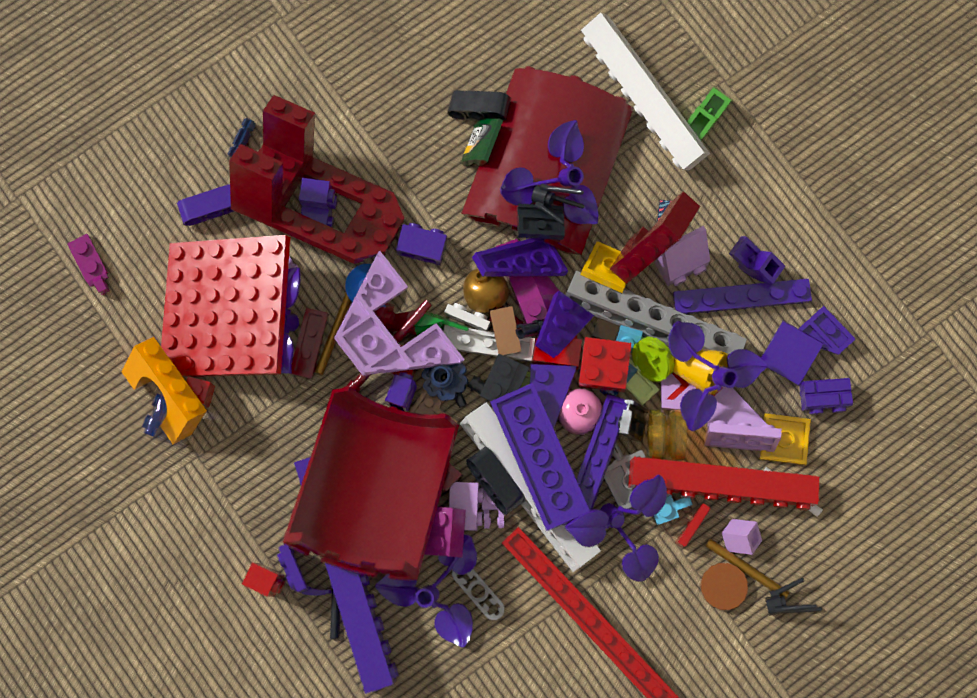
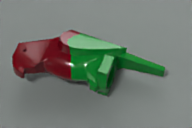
M416 310L395 314L390 334L393 335L394 331H398ZM427 311L408 333L418 336L436 323L442 331L444 324L465 331H469V327Z

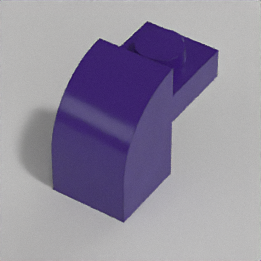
M741 236L729 253L740 264L738 266L739 269L760 282L773 284L785 268V265L772 252L761 251L746 236Z

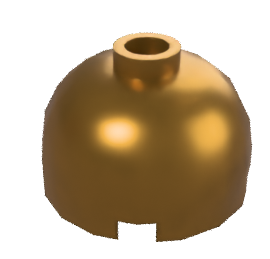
M478 268L467 275L463 284L464 299L469 308L476 312L486 313L494 307L498 309L503 306L509 296L508 284L504 276L483 277Z

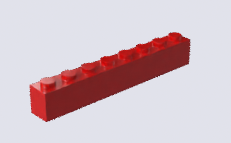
M633 457L630 460L628 488H635L640 483L652 479L659 474L665 481L667 496H671L672 493H681L683 498H695V495L704 496L705 500L717 501L719 497L727 498V502L741 503V500H748L751 505H764L767 502L773 503V507L787 508L788 505H796L798 510H810L811 506L819 504L820 476Z

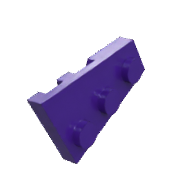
M556 292L553 295L535 346L551 357H556L594 315L562 292Z
M531 364L530 383L534 384L554 428L577 366Z

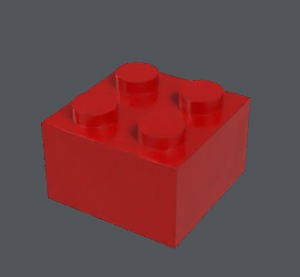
M585 337L579 387L625 393L631 343Z

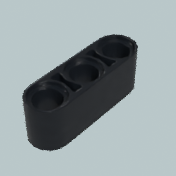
M453 91L447 114L459 120L481 121L484 119H500L505 121L511 97L502 92Z
M484 447L466 460L467 467L502 514H509L525 502L524 494L491 449Z

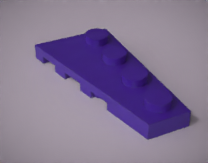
M531 238L479 251L472 257L483 277L565 276L569 272L556 248L544 243V239Z

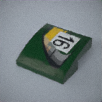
M484 119L475 123L460 164L469 167L472 163L483 166L488 162L503 120Z

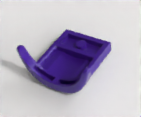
M286 544L278 547L280 553L277 554L282 568L284 567L287 581L292 590L313 596L332 593L331 589L317 590L306 585L293 554L294 549Z

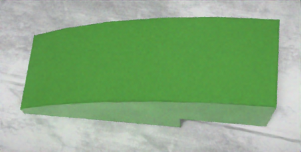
M717 87L712 88L687 121L701 142L733 101L732 98Z

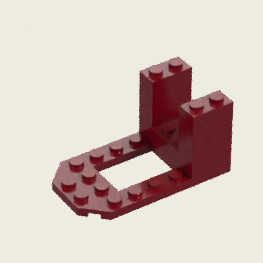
M273 95L263 110V145L260 150L256 151L240 144L229 160L231 210L353 264L363 262L367 258L376 257L379 251L385 256L404 223V215L394 192L314 158L315 112ZM302 178L330 181L332 189H335V193L361 204L344 233L285 207L302 181Z

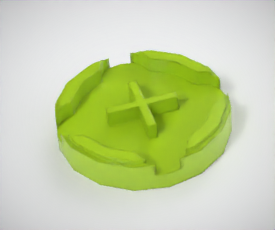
M645 337L633 346V363L635 367L638 365L639 373L650 381L659 382L669 377L673 372L674 357L667 345L655 337Z

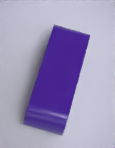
M230 184L177 202L184 226L195 225L235 212L231 210Z

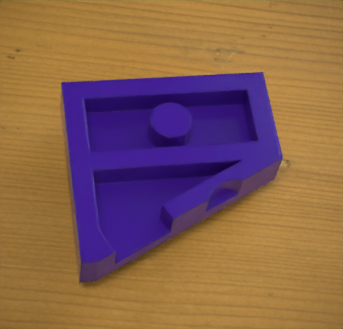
M824 306L799 328L823 342L822 350L839 355L855 340L850 332Z

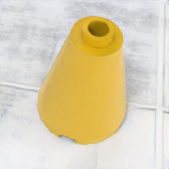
M701 349L696 352L709 362L719 367L725 366L728 368V353L709 349ZM693 355L687 362H681L674 358L673 372L692 386L700 389L702 392L708 387L715 386L712 379L713 368L695 359ZM718 390L711 391L708 394L714 395Z

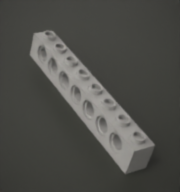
M579 271L575 272L566 296L594 316L618 326L623 325L643 331V336L655 337L668 346L669 333L677 321L694 323L702 329L705 335V343L702 349L723 351L730 354L734 350L744 349L747 340L737 333L728 332L714 324H708L694 316L676 311L672 307H666L654 302L652 299L636 295L629 290H624L623 293H620L581 276Z

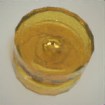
M650 409L647 426L650 458L663 460L668 449V455L671 460L685 459L687 428L680 409H671L668 413L667 421L665 412L662 409Z

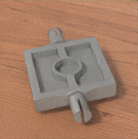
M617 443L613 451L615 461L608 466L604 480L617 506L629 509L632 507L630 495L634 488H628L630 460L633 457H646L642 450L632 455H623Z

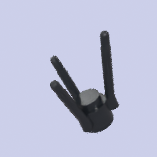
M542 183L534 188L531 197L532 202L535 203V208L542 210L560 224H564V220L545 206H551L555 200L581 209L585 207L584 204L556 196L554 193L583 195V190L549 186Z
M804 578L793 581L777 590L770 591L771 596L765 597L769 616L782 613L822 611V607H818L817 604L787 606L785 597L779 596V594L803 583Z

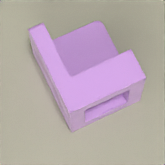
M732 519L722 532L726 549L730 552L753 555L762 542L758 524L754 521Z

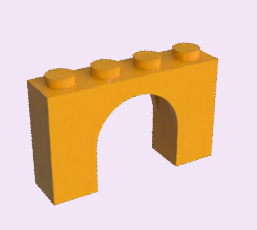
M154 337L135 345L121 372L134 390L151 381L159 387L167 405V415L160 427L174 445L192 435L207 410Z

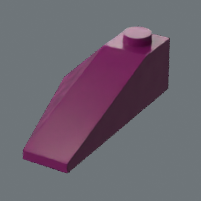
M514 239V240H511V241H509V242L500 244V245H498V246H496V247L503 246V245H507V244H511V243H515V242H519V241H518L517 239ZM507 276L524 323H532L533 320L537 319L544 321L553 295L560 291L548 276Z

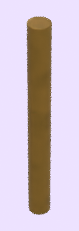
M347 293L344 295L316 366L315 373L324 374L336 343L334 337L352 301L348 298Z
M709 539L705 546L732 565L737 566L741 571L769 590H777L782 587L712 539ZM785 591L779 594V596H784L786 599L789 591Z

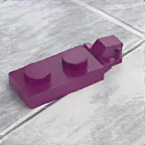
M85 234L67 243L89 286L95 285L98 293H101V295L110 292L105 282L109 278V273L91 237Z

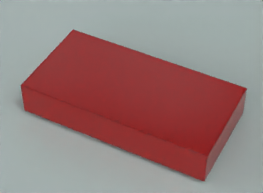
M704 503L699 505L675 544L681 548L688 545L709 513L710 507Z

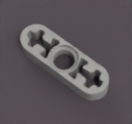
M474 569L467 573L470 579L475 576L477 580L473 581L468 589L464 587V584L468 582L463 577L458 579V574L452 570L454 580L488 619L497 620L503 615V603ZM476 584H481L485 588V594L481 598H475L471 593L472 587ZM489 593L493 596L489 601L493 605L496 603L500 605L498 608L500 613L498 615L494 613L489 615L487 604L485 603L483 607L479 604V602L487 598Z

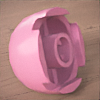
M574 389L567 392L558 416L560 424L566 431L574 435H585L593 431L603 408L600 399L593 392L586 389Z

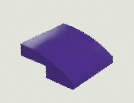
M783 320L761 358L768 365L767 368L799 385L818 355L823 342Z

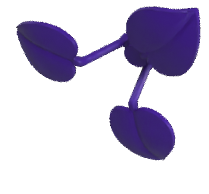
M569 121L558 126L548 140L549 153L553 157H560V162L567 167L560 171L558 178L533 183V175L529 170L521 167L515 168L505 176L500 193L510 204L516 206L518 204L533 203L531 197L534 187L542 183L560 182L564 187L584 191L583 195L570 194L566 197V199L584 204L585 206L581 209L563 203V212L566 218L577 224H597L598 207L594 194L587 186L579 185L584 178L582 170L574 167V164L568 163L578 160L584 149L583 138L577 121Z
M299 267L288 269L287 309L285 311L281 373L286 374L292 373L291 363L294 350L293 341L286 333L295 331L299 326L298 316L291 313V310L288 309L294 305L298 297L301 279Z
M677 321L669 333V349L674 358L681 362H687L693 355L695 359L714 369L712 379L715 386L708 387L703 392L700 389H691L681 399L680 410L688 429L695 431L704 426L716 411L717 400L713 395L708 394L709 392L721 390L722 387L745 388L751 385L768 365L757 354L749 350L737 349L732 351L727 357L729 368L719 367L696 353L703 348L705 343V335L702 329L694 323Z
M658 474L654 478L636 486L630 495V504L635 510L623 508L622 506L617 508L612 503H607L600 510H592L580 515L568 523L565 528L584 547L596 546L605 538V529L609 527L616 528L633 550V552L625 555L622 560L624 573L634 581H645L657 567L659 555L657 550L651 545H642L638 549L621 528L624 523L623 512L635 515L642 512L646 517H652L659 513L665 505L667 498L665 481Z
M464 534L462 557L438 556L439 561L448 567L432 585H426L420 589L416 587L417 580L390 579V574H386L375 585L378 592L395 605L407 607L417 602L423 608H428L432 605L433 608L445 609L436 615L435 629L443 639L461 648L467 645L472 635V615L460 603H456L450 608L446 604L437 603L439 599L437 586L451 569L460 575L469 573L474 569L477 563V551L472 537Z

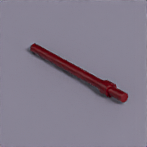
M425 299L394 334L393 338L398 344L431 308L432 304ZM360 373L355 380H351L346 386L354 388L359 393L362 389L361 386L370 375H362Z

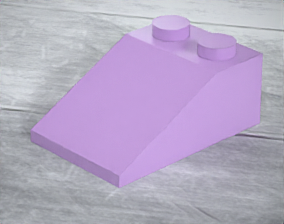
M702 226L682 236L678 242L656 259L655 265L667 286L673 283L675 286H678L687 280V276L693 273L697 276L707 270L706 266L710 262L705 227Z

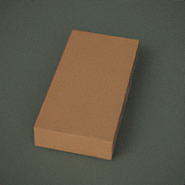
M513 307L490 310L498 354L506 355L521 352L520 341L515 332L517 328Z

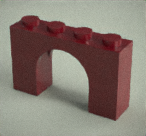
M684 191L669 203L660 219L650 231L643 226L630 237L610 267V270L626 284L682 238L701 206Z

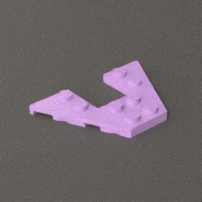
M381 251L377 253L334 337L336 342L362 375L461 364L465 359L437 323L400 347L375 315L374 311L408 288Z

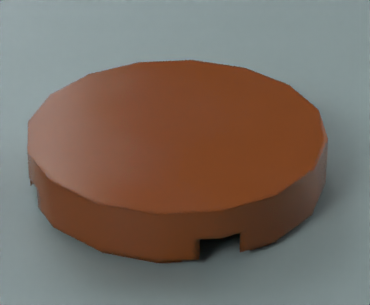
M718 563L710 566L703 573L700 588L704 600L711 607L719 610H731L738 607L745 600L748 592V582L744 573L737 566L729 563Z

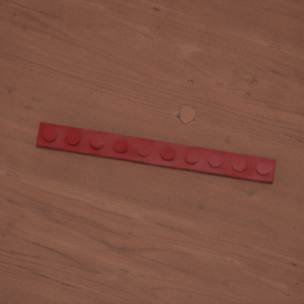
M519 527L502 542L504 547L646 698H679Z

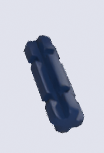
M249 118L243 120L242 128H239L232 143L233 147H230L228 151L230 158L240 144L246 146L251 136L250 131L253 132L256 126L253 120Z

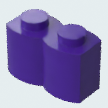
M400 372L399 375H394L385 399L386 405L397 407L402 411H409L417 389L413 376Z

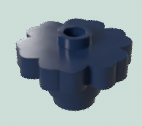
M461 363L424 368L421 374L426 380L423 388L429 396H438L441 401L455 400L457 393L465 392L469 382L468 378L464 376L467 372V367ZM447 374V379L443 382L442 378Z

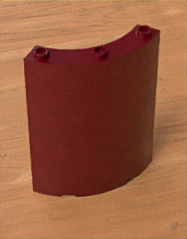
M530 66L515 68L506 92L511 97L506 120L502 122L488 162L478 167L461 214L476 223L500 227L501 223L512 226L511 229L517 232V206L507 202L500 193L501 185L508 172L519 167L525 168L532 173L533 183L558 178L560 171L567 167L560 162V157H553L549 153L548 140L558 126L576 120L583 138L584 149L578 160L568 163L574 164V167L582 170L584 178L579 185L587 186L592 191L599 208L634 108L627 104L626 99L623 97L614 96L596 86L583 82V79L578 76L571 75L568 77L549 71L537 70ZM560 182L546 184L549 186L570 188L562 186ZM554 192L556 196L563 198L570 195L569 193ZM554 200L552 205L563 206V203ZM563 212L564 239H544L543 242L559 249L565 254L582 255L593 224L573 223L566 218Z
M345 386L333 389L283 543L306 556L310 552L321 556V562L347 571L377 577V573L390 574L389 578L396 580H418L459 424L445 413L436 415L418 414L402 411L397 407H387L364 397L352 387Z

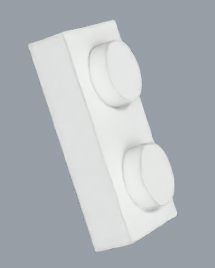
M454 303V306L447 305L444 312L446 316L479 330H489L491 324L487 320L488 317L479 312H475L473 315L466 312V307Z

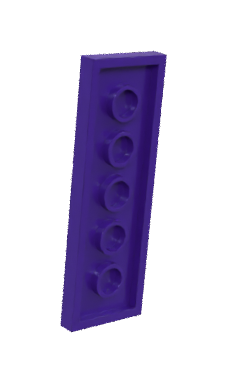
M530 383L491 401V405L546 531L548 532L589 512L590 509L534 384Z

